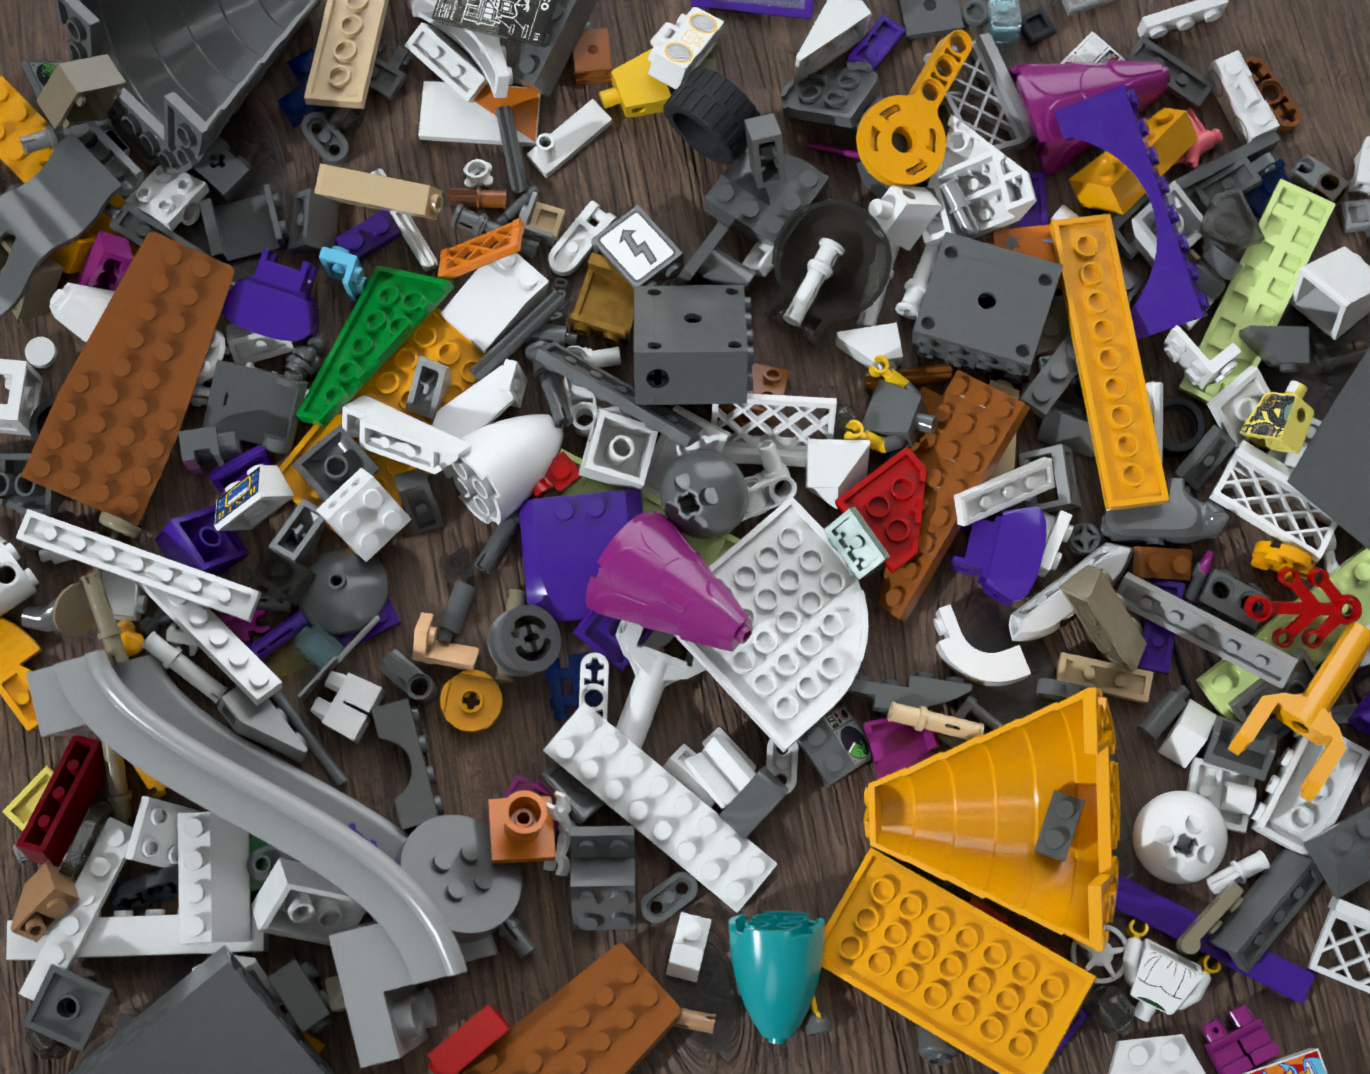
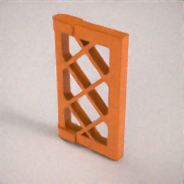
M517 218L509 224L451 248L448 247L441 250L437 278L451 280L519 252L525 229L522 218ZM496 241H499L496 245H494V246L490 249V247H491ZM472 252L465 260L463 259L466 255Z

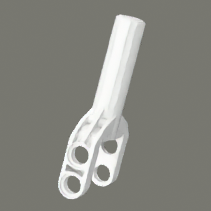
M621 620L615 636L623 655L631 664L635 678L616 729L641 749L664 687L680 679L693 677L706 669L689 651L683 661L638 644L644 627Z

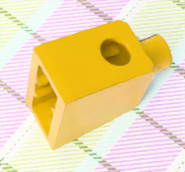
M652 49L613 69L611 72L613 87L599 92L604 109L620 104L626 118L664 112V103L670 98L671 94L667 84L648 75L651 65L648 57Z

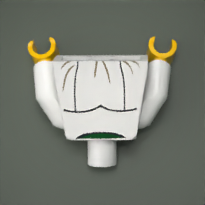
M1133 919L1127 927V933L1130 938L1127 939L1123 956L1124 979L1130 985V994L1139 999L1133 1014L1143 1021L1150 1022L1157 1009L1172 1015L1176 1010H1183L1200 1001L1211 981L1210 975L1219 972L1221 969L1220 962L1214 963L1212 969H1209L1207 967V960L1210 955L1201 957L1196 964L1147 938L1142 942L1140 939L1147 934L1149 926L1145 923L1142 933H1137L1133 929L1135 919Z

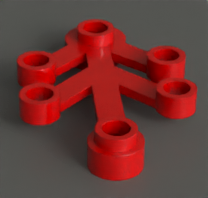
M1286 566L1279 570L1277 575L1278 581L1290 587L1302 602L1270 601L1262 595H1252L1246 600L1244 605L1246 615L1258 622L1267 620L1271 614L1299 615L1286 628H1278L1273 632L1272 641L1281 648L1290 647L1294 638L1319 615H1327L1329 617L1316 630L1312 628L1306 629L1301 636L1302 643L1311 649L1319 648L1323 643V639L1338 625L1354 623L1362 615V605L1359 599L1351 594H1341L1330 581L1328 572L1319 567H1314L1308 572L1307 580L1311 585L1321 588L1331 602H1319L1300 580L1298 571ZM1288 572H1292L1291 580L1286 582L1285 575ZM1321 572V580L1315 582V575ZM1259 602V609L1253 612L1252 607L1254 603ZM1348 604L1347 612L1342 614L1343 606ZM1286 633V640L1280 643V635ZM1312 634H1315V641L1313 643H1309V637Z

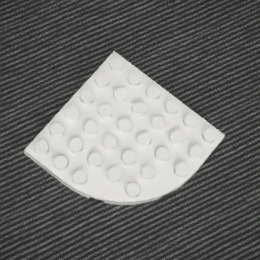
M792 496L709 566L716 578L722 579L751 619L753 632L749 640L744 644L740 643L731 652L682 640L679 636L674 635L783 753L821 720L847 692L864 658L869 626L866 598L857 577L848 570L846 561L840 552L831 546L823 528Z

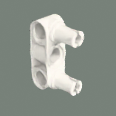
M580 346L566 348L599 368L622 365L619 346L592 351L591 348L587 349V347L582 348ZM564 376L563 383L566 401L571 416L574 419L572 427L577 435L589 437L592 423L587 426L577 423L578 418L582 415H589L594 419L600 410H604L631 419V416L623 414L616 406L607 408L596 406L598 403L594 393L584 387L573 385Z
M767 440L757 445L764 470L754 476L744 478L748 488L749 499L747 511L742 521L759 516L783 504L791 496L794 497L796 495L797 485L791 478L788 468L785 464L781 463L773 440ZM784 480L783 486L774 490L775 485L779 481Z

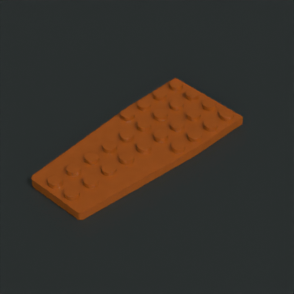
M156 232L148 233L58 392L20 477L139 526L177 441L178 432L183 424L234 277L233 267Z
M617 944L514 1025L509 1033L460 1074H630L682 1017L683 1011L624 944Z

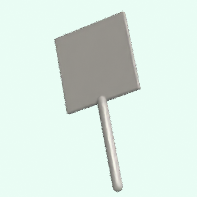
M376 615L337 657L334 656L298 694L302 700H305L337 664L349 654L377 624L380 617Z

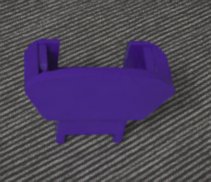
M263 248L255 276L248 275L246 280L239 279L227 294L221 313L235 325L265 337L281 341L304 340L309 335L317 337L319 332V306L315 305V299L309 296L318 268L303 261L300 271L277 264L279 256Z
M1038 507L1005 510L1001 516L995 517L994 522L981 519L970 525L961 526V531L969 532L963 558L953 556L949 570L978 577L977 584L983 586L982 591L1005 606L1011 607L1013 602L1021 601L1032 588L1043 558L1047 536L1046 519L1043 511Z

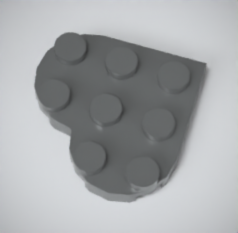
M850 61L847 62V67L840 68L833 72L831 67L824 74L808 75L807 81H801L795 85L792 80L783 88L780 94L784 116L814 123L852 128L876 95L879 88L878 74L873 72L870 64Z

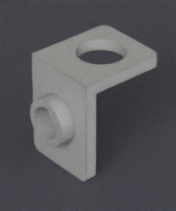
M533 192L529 204L523 205L519 218H522L525 225L523 235L540 240L541 244L554 247L555 239L553 233L529 226L536 203L539 202L538 193Z

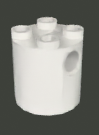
M1 541L0 568H11L15 573V579L9 584L0 582V617L35 594L37 590L34 586L39 584V581L29 568L23 571L19 566L17 560L21 557L13 545L9 542L4 546Z

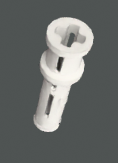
M821 238L818 252L814 259L809 260L807 264L808 272L783 316V319L793 326H801L821 285L832 276L834 264L838 257L843 256L845 249L839 243L831 239Z
M941 244L925 246L913 278L909 279L904 285L906 290L904 297L895 307V310L901 316L912 320L917 319Z

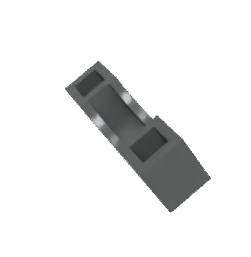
M407 698L371 708L379 739L382 742L395 744L403 748L411 761L412 774L410 782L406 789L394 799L401 828L405 832L415 830L423 822L445 813L441 795L435 796L432 785L437 783L433 765L427 766L425 754L430 753L425 735H419L417 724L422 723L419 708L417 705L412 706V703Z

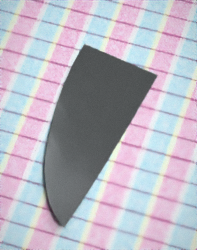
M1370 347L1334 401L1287 480L1291 486L1369 550Z

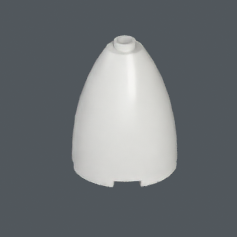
M531 414L497 421L462 437L460 440L471 444V450L444 468L443 471L447 478L453 477L454 484L461 493L458 497L477 518L486 524L494 521L499 525L519 509L523 501L533 494L532 489L535 484L545 477L553 459L559 453L564 438V426L561 422L562 428L555 427L553 417L548 414Z

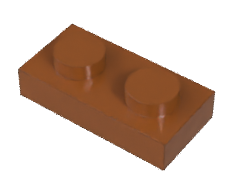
M1134 546L1132 574L1140 578L1190 580L1192 550Z

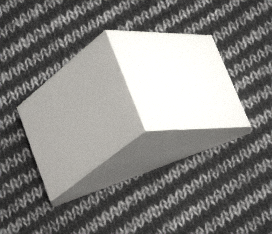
M1189 699L1186 707L1182 710L1159 748L1158 753L1179 766L1186 768L1207 741L1217 715Z

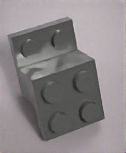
M634 826L570 827V890L573 930L636 929Z

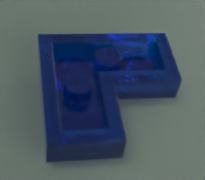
M313 48L287 62L301 86L277 100L293 127L300 125L306 115L312 112H321L330 107L307 105L304 99L315 54Z

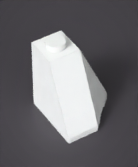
M67 283L63 289H58L53 294L49 307L54 318L83 341L87 342L115 291Z

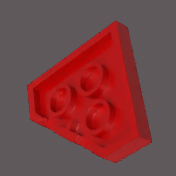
M908 446L835 500V505L842 513L852 507L858 510L890 555V558L884 562V565L892 574L915 558L918 553L927 469Z

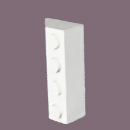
M211 811L178 813L179 944L202 945L252 942L251 875L247 870V861L250 856V833Z

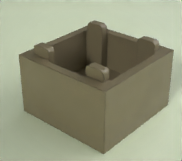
M108 54L59 63L39 95L37 103L55 130L61 128L68 129L71 126L84 124L90 119L93 121H104L108 116L111 106L122 94L121 90L125 86L126 81Z

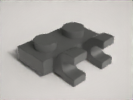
M381 36L369 89L392 102L407 79L406 74L402 71L407 68L412 58L408 56L409 51L398 46L389 63L379 59L378 56L388 46L387 43L383 42L384 37Z

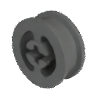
M525 604L505 611L493 620L488 631L487 645L492 660L503 672L515 677H525L543 671L555 662L560 652L561 636L555 620L547 611L536 605ZM515 621L527 624V626L511 631ZM537 651L536 656L532 661H528L520 657L522 655H526L531 652Z

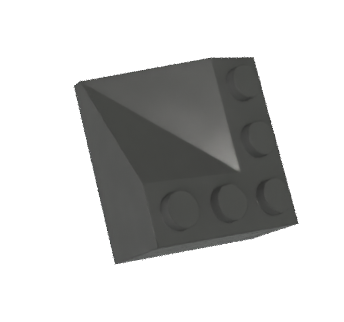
M747 148L720 176L706 195L704 211L752 243L756 244L757 242L775 246L782 253L827 191L829 177L804 160L784 153L787 183L758 189L750 169Z

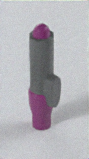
M1206 550L1203 558L1193 566L1190 577L1192 580L1183 597L1187 603H1195L1203 583L1211 570L1215 553Z

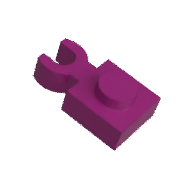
M265 610L255 611L251 622L231 615L219 618L244 644L252 642L251 633L256 632L257 634L265 635L272 630L269 625L264 627H258L257 625L260 618L268 616Z

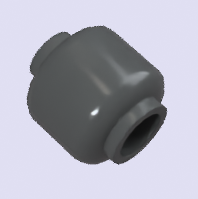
M920 1025L918 1026V1052L921 1057L926 1059L928 1064H949L952 1062V1058L959 1054L960 1049Z

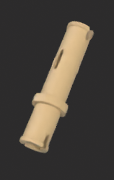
M892 701L888 712V721L914 726V730L917 731L926 729L971 740L979 735L983 736L984 732L983 723L928 711L927 707L924 706L915 708ZM945 724L954 725V726H957V727H956V728H953V727L945 726Z

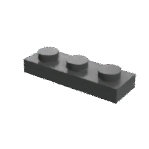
M1143 35L1125 59L1126 61H1158L1161 66L1165 65L1170 74V83H1167L1166 91L1196 111L1215 86L1213 82Z

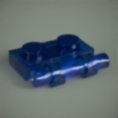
M595 651L568 655V668L561 669L559 658H557L548 667V671L545 672L546 680L550 682L552 699L549 701L551 709H554L556 721L568 719L567 707L575 706L576 710L579 708L581 661L587 654L594 653ZM592 660V665L586 666V669L591 670L592 682L585 680V685L595 683L604 686L603 681H597L598 670H601V665H599L598 660ZM571 678L574 695L564 696L562 680ZM591 690L585 695V703L590 707H597L603 701V695L597 690Z

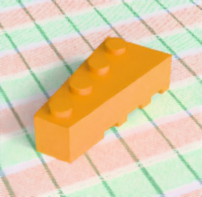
M1163 108L1147 120L1150 135L1146 137L1150 148L1154 146L1158 153L1160 164L1156 166L1160 177L1198 140L1185 110ZM1107 151L1068 179L1082 207L1124 215L1146 193L1132 171Z

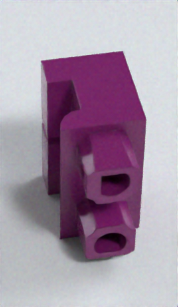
M1241 1004L1228 1011L1235 1028L1227 1032L1219 1018L1201 1025L1207 1040L1203 1045L1217 1074H1242L1253 1068V1066H1257L1281 1053L1276 1042L1271 1040L1265 1030L1262 1019L1254 1018L1245 1004Z

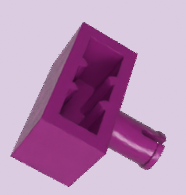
M99 231L77 277L78 284L116 291L133 261L129 240Z

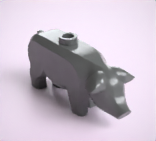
M1170 478L1167 484L1169 501L1166 504L1106 511V514L1102 516L1100 531L1102 535L1116 543L1146 544V547L1164 548L1165 544L1181 545L1205 538H1218L1227 529L1234 513L1211 499L1206 502L1198 501L1191 496V486L1185 485V479ZM1228 496L1231 499H1237L1236 496Z

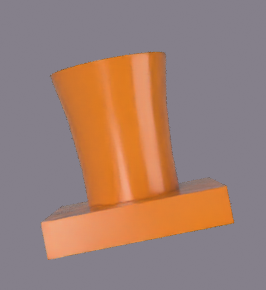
M522 790L511 794L508 798L488 799L491 864L555 861L553 819L547 814V806L545 804L546 802L552 804V796L540 797L532 791Z

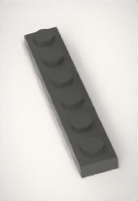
M1122 267L1130 304L1142 288L1144 281ZM1069 332L1019 400L1030 407L1029 410L1042 419L1047 416L1078 374L1071 332Z
M553 341L538 348L535 359L543 363L546 369L560 373L567 377L573 385L584 387L594 393L597 399L613 404L623 414L633 416L644 422L647 428L668 436L674 444L687 448L701 439L704 428L664 405H635V388Z

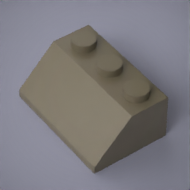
M1086 565L1059 587L1102 657L1133 672L1138 668L1147 644L1141 635L1143 629L1139 622L1128 614L1126 610L1128 604L1119 593L1114 591L1111 586L1113 580L1108 572L1103 568L1098 569L1091 565Z

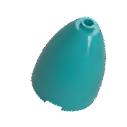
M762 911V914L754 915L752 919H746L744 914L734 916L728 921L729 945L733 971L743 1003L762 1037L767 1038L771 1044L787 1043L788 1038L793 1037L802 1024L818 985L824 953L825 920L823 918H816V921L809 920V913L797 911Z

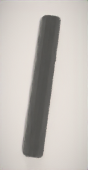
M553 291L470 369L473 377L480 381L496 370L505 359L512 355L565 305L564 297L557 291Z

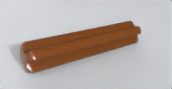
M947 363L896 370L909 380L912 385L950 381L953 378L952 366ZM866 373L864 375L865 389L867 391L875 390L878 381H884V377H874L870 373Z

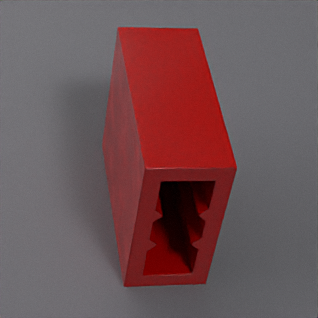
M487 1004L427 1055L431 1060L427 1065L434 1074H460L509 1033L512 1027L494 1004Z

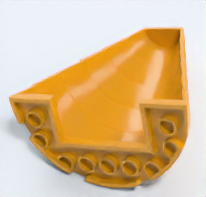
M1099 687L1087 688L1061 702H1055L983 736L979 735L946 752H940L909 768H903L869 783L868 787L865 788L864 802L866 806H869V819L865 823V834L867 838H870V845L902 861L909 862L944 881L947 880L982 899L986 897L1060 935L1066 934L1084 945L1095 949V951H1103L1109 939V931L1103 930V926L1113 923L1118 888L1119 861L1118 856H1112V850L1117 849L1118 840H1120V784L1118 763L1110 761V755L1115 753L1116 738L1107 698H1103L1102 689ZM1054 791L1085 800L1066 862L1041 855L1034 851Z

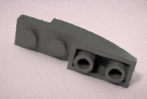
M916 672L915 676L910 675L907 679L906 687H902V682L897 680L884 679L883 683L870 682L871 677L856 675L844 695L873 699L872 712L888 713L892 701L915 708L924 706L927 707V710L953 703L967 696L972 690V685L965 684V679L959 677H946V681L934 679V674L926 672Z

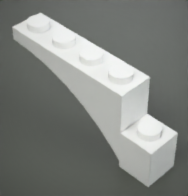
M408 0L413 17H420L445 32L473 58L486 77L494 98L507 97L508 86L513 84L512 68L507 67L506 48L500 44L499 26H489L481 23L477 25L476 22L469 21L474 20L478 21V24L482 22L493 25L494 10L493 13L485 12L486 8L493 9L486 7L487 0H482L481 4L480 0H457V2L456 0H440V2L439 0ZM467 1H468V4H472V5H476V6H471V5H470V7H469V5H467V8H466ZM464 11H465V14H466V15H464V18H465V19H469V20H464V19L462 20ZM484 13L492 15L491 19L484 18Z

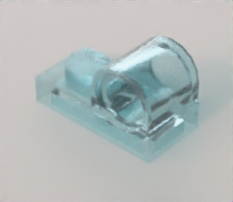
M986 0L988 8L987 33L990 32L994 43L1018 42L1022 23L1018 0Z

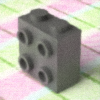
M294 959L270 975L268 979L272 985L268 989L278 1003L282 1001L289 1012L285 1015L294 1030L300 1029L302 1032L321 1034L335 1024L333 1018L339 1015V1013L331 1012L327 991L318 981L322 976L313 962L309 963L300 959Z

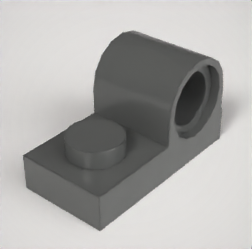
M415 468L394 475L404 508L411 518L410 524L414 534L417 535L444 526L426 471Z

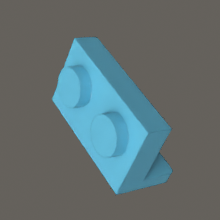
M322 246L319 259L327 276L342 281L350 301L357 302L359 294H362L368 281L358 257L350 254L348 250L342 247L333 246L330 249Z

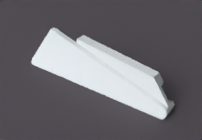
M366 395L342 407V428L350 436L360 438L359 446L361 448L421 470L437 474L471 450V444Z

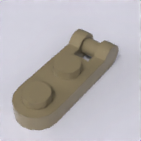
M1235 881L1230 882L1176 939L1174 946L1179 954L1188 955L1198 952L1201 945L1200 939L1206 933L1209 936L1213 934L1223 923L1219 918L1227 910L1233 912L1243 902L1244 898L1240 895L1244 890Z

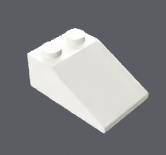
M827 0L796 56L793 79L795 84L808 78V75H813L859 44L867 34L872 13L862 0Z
M514 253L478 268L441 311L440 315L485 354L546 298L549 281L518 253Z
M283 858L278 859L251 904L259 932L325 945H331L329 935L358 925L366 912L354 899L301 862Z

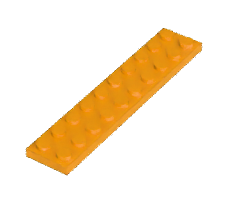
M1111 214L1052 220L1049 226L1056 262L1063 265L1060 282L1106 511L1166 504L1169 501Z

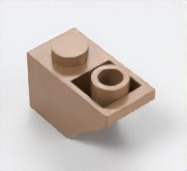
M46 862L25 883L11 924V931L38 942L79 900L71 873Z

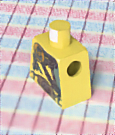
M1290 381L1284 394L1275 392L1265 393L1239 433L1257 448L1299 454L1314 416V410L1302 400L1307 387L1297 381Z

